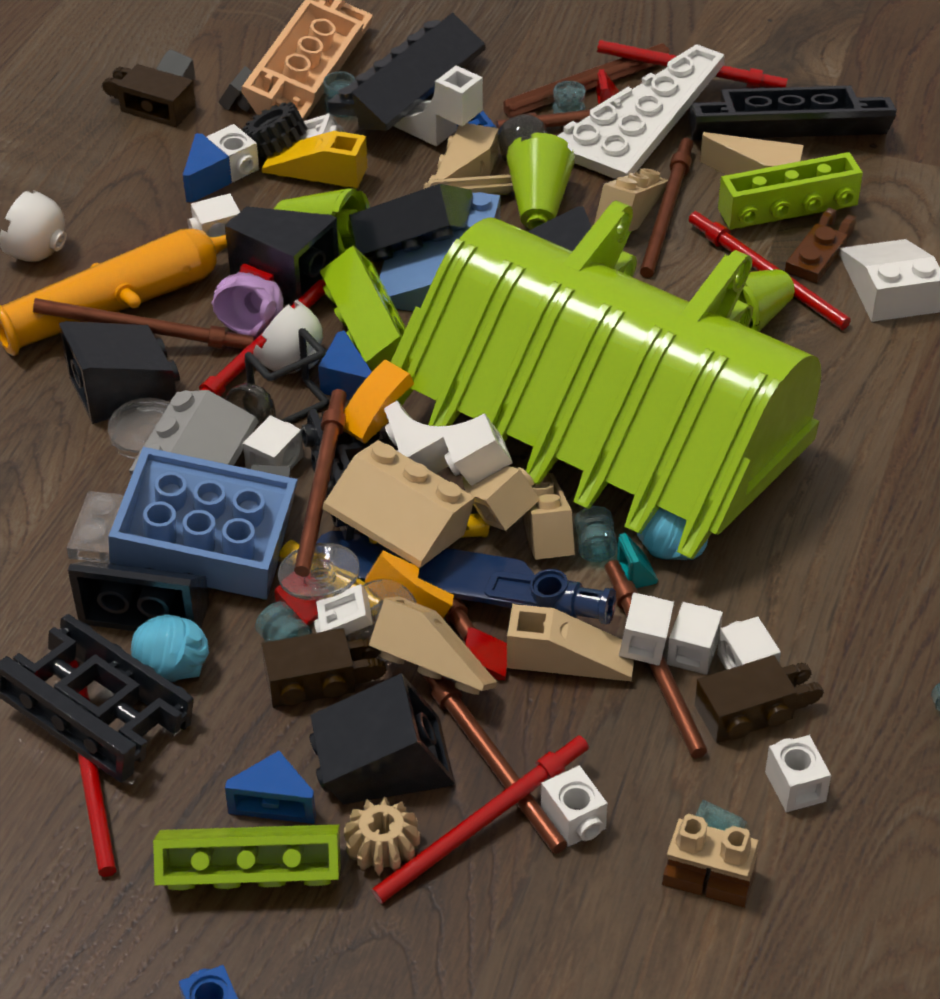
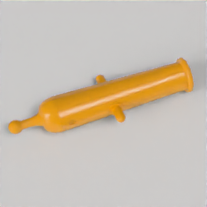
M194 228L180 229L103 263H94L84 271L7 304L0 305V343L8 354L16 356L21 347L61 333L59 323L65 321L84 322L33 313L35 298L118 312L129 307L137 308L145 301L202 281L214 270L217 264V255L227 248L226 235L209 237L202 230Z

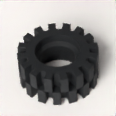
M284 102L279 106H272L270 110L265 109L261 111V115L252 117L253 120L248 121L242 129L245 134L257 143L258 156L264 157L267 155L268 157L272 156L274 152H282V149L285 147H291L293 145L292 142H298L301 139L300 136L305 135L307 126L295 104Z

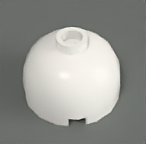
M33 190V193L26 191L15 200L5 217L6 220L11 222L8 231L1 230L0 247L2 251L14 258L28 262H39L51 256L55 251H59L63 247L67 238V234L64 232L65 219L62 210L55 201Z
M298 300L294 301L295 309L288 304L261 335L267 340L263 348L261 349L257 345L254 348L253 355L260 363L272 371H277L300 360L298 337L300 328H305L320 345L322 343L323 328L319 319ZM306 341L307 355L310 356L316 353L313 347ZM319 360L311 364H308L309 369H311ZM300 368V369H297V370H295V371H293V372H291V373H289V374L296 373V372L300 371L301 368Z

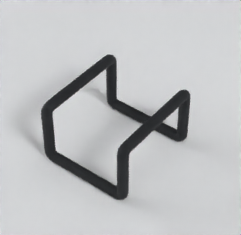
M300 328L298 331L300 360L277 371L269 373L251 352L245 354L249 402L263 421L269 415L257 402L253 366L268 381H273L301 368L303 382L320 400V402L281 421L293 423L306 417L308 410L316 409L319 411L329 405V399L310 379L308 364L322 359L326 352L305 328ZM306 341L313 347L316 353L310 356L307 355Z

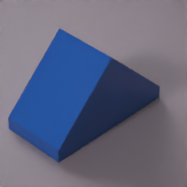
M195 134L183 172L186 202H194L232 183L229 156L203 134Z
M345 330L337 332L318 366L320 390L324 394L331 396L333 390L341 389L346 392V399L351 400L361 384L372 373Z
M280 751L275 752L226 781L225 794L228 814L315 824L314 791Z

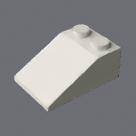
M907 239L840 248V258L871 322L940 312V267L935 257Z

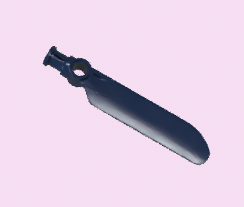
M329 531L323 534L316 543L318 554L328 556L331 559V563L363 582H365V577L383 550L407 561L378 542L376 544L370 543L369 537L363 534L354 533L353 540L345 541L342 531ZM446 548L419 569V579L453 594L456 599L512 608L513 604L554 608L574 618L581 616L599 619L601 624L606 625L611 623L615 613V589L605 588L602 591L584 588L582 583L568 580L562 571L556 569H546L534 575L527 564L518 559Z

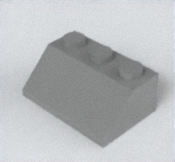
M209 390L176 392L144 447L234 466L243 450V442L253 433L258 420L256 416ZM142 449L140 450L139 455L137 456L136 460L134 461L133 465L129 470L131 475L133 474V471L135 469Z

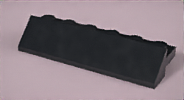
M453 12L442 21L432 20L426 22L423 28L415 34L409 35L405 42L391 49L390 53L383 59L374 62L373 67L365 73L358 75L356 80L350 85L341 88L338 94L327 102L329 114L357 116L360 129L388 131L434 93L435 81L456 65L464 68L485 51V43Z
M852 86L721 89L720 102L692 103L688 108L687 115L691 125V140H702L703 132L745 138L887 134L896 117L897 110L890 97L857 98Z

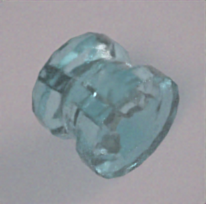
M562 81L558 83L553 89L555 100L553 114L585 110L583 102L586 95L585 87L575 81Z

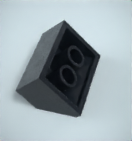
M437 184L351 214L349 218L356 248L365 257H372L374 262L394 257L393 252L403 249L404 252L424 247L423 242L433 239V241L450 239L454 237V231L466 227L473 199L472 190Z
M93 561L72 563L68 568L78 620L91 626L136 631L139 626L149 619L166 614L189 619L201 628L210 604L206 576Z

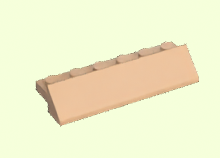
M305 0L242 86L241 92L255 113L261 115V111L265 109L270 110L274 105L279 106L284 102H292L297 107L303 121H305L370 27L373 15L345 3L346 0Z

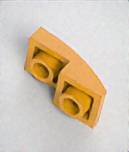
M384 359L361 384L343 413L346 416L344 431L364 444L368 442L389 422L384 408L394 403L414 385L410 373Z
M384 550L365 577V583L383 600L388 597H402L437 611L442 618L445 617L453 604V594L418 578L419 567Z

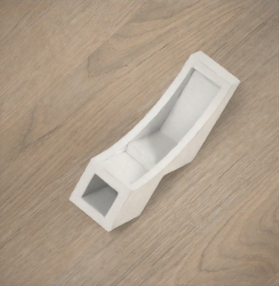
M457 65L435 81L432 100L421 102L394 126L434 146H438L457 130V124L464 126L483 111V77Z
M398 401L384 408L389 421L385 429L391 441L398 447L396 451L417 463L423 464L435 474L449 467L455 476L462 474L468 483L473 486L513 463L502 435L485 413L456 425L430 426L413 420Z

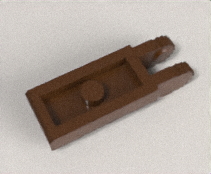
M832 208L826 209L822 214L819 224L816 223L786 261L785 272L818 283L838 257L840 248L846 246L847 240L855 228L857 218L852 215L846 216L841 223L839 231L832 229V225L836 221L837 211Z

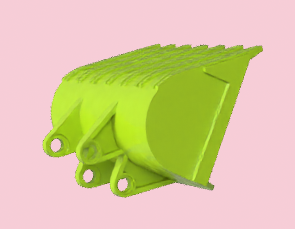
M617 200L608 206L573 251L497 218H485L478 221L459 239H456L446 253L421 308L415 307L391 360V363L410 373L414 385L396 400L401 406L413 390L436 400L429 421L430 426H450L460 413L471 418H476L485 413L502 435L504 442L508 436H511L533 447L526 472L531 476L534 483L540 485L559 459L583 471L573 502L585 508H591L608 483L634 495L624 526L641 534L659 508L687 520L677 552L690 559H694L712 533L719 535L816 439L820 421L814 419L813 415L821 382L820 361L812 354L748 327L751 322L753 307L739 301L738 298L751 271V256L737 250L733 251L729 256L725 254L689 302L633 278L637 266V258L622 251L631 233L628 229L632 222L633 209L631 206Z

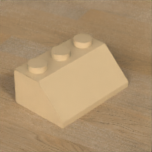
M377 440L353 457L324 501L322 509L421 568L465 534L475 497L462 490L457 484L449 482L428 470L423 464L411 460L396 451L392 446Z

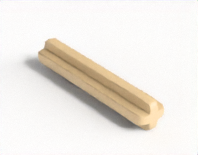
M510 175L434 179L424 184V189L437 184H445L470 189L474 193L483 192L493 195H508L514 191Z

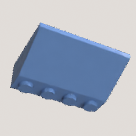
M472 192L473 199L466 227L454 231V237L443 241H433V239L424 241V247L408 252L400 249L393 252L394 257L384 260L380 279L396 309L414 311L416 306L421 308L435 274L454 241L459 239L472 225L485 218H497L500 220V195Z
M143 447L108 536L109 562L116 565L206 576L207 587L267 600L277 569L279 553L283 545L297 487V479Z

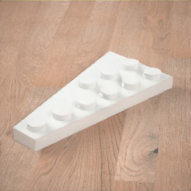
M696 44L667 62V68L656 75L649 73L642 78L640 85L633 89L628 86L591 109L590 115L578 123L572 121L563 126L564 132L557 136L567 141L568 148L571 152L572 150L574 151L575 164L615 179L627 176L629 173H635L724 66L725 54Z

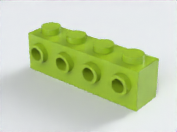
M850 152L721 176L718 210L731 230L824 212L828 208L841 209L858 205L863 172Z
M352 245L324 267L320 273L326 283L323 287L324 292L337 305V308L334 309L336 316L348 327L347 335L356 349L359 350L360 355L370 370L373 371L384 359L391 362L406 327L373 263Z
M339 824L160 830L153 839L155 886L168 885L170 890H188L195 888V884H213L214 888L230 889L241 886V883L259 882L261 887H280L286 885V881H304V884L308 886H322L330 884L331 880H339L341 870Z

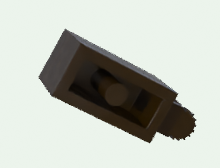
M136 64L132 69L124 68L123 66L117 67L112 73L113 77L106 78L101 86L107 96L119 99L121 112L176 128L196 107L192 79Z
M344 628L261 643L264 670L272 707L297 705L301 702L327 697L335 698L343 694L354 693L355 684L366 683L371 680L375 681L386 674L387 669L384 660L376 658L381 654V650L369 646L370 639L368 638L347 642Z
M775 655L697 679L695 707L714 741L718 743L731 738H742L750 732L768 726H780L786 721L793 719L794 710L807 707L809 704L812 705L823 697L824 690L818 682L804 684L812 675L808 664L801 662L782 668Z

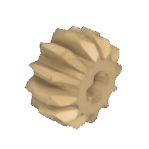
M384 797L381 805H374L369 800H366L364 810L352 809L350 822L346 823L344 828V840L347 841V854L350 859H357L361 871L374 866L375 871L380 876L384 867H390L396 871L401 867V862H408L415 856L414 850L418 849L420 844V832L418 831L415 814L406 812L403 801L390 806L389 801Z

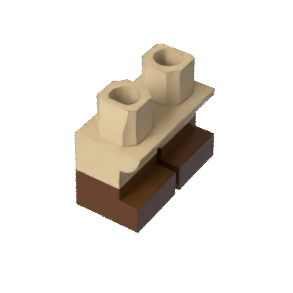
M687 814L684 819L678 820L667 853L668 861L663 874L662 885L701 895L709 869H711L705 897L745 908L756 873L758 840L750 838V833L747 829L732 826L724 831L709 827L702 817Z

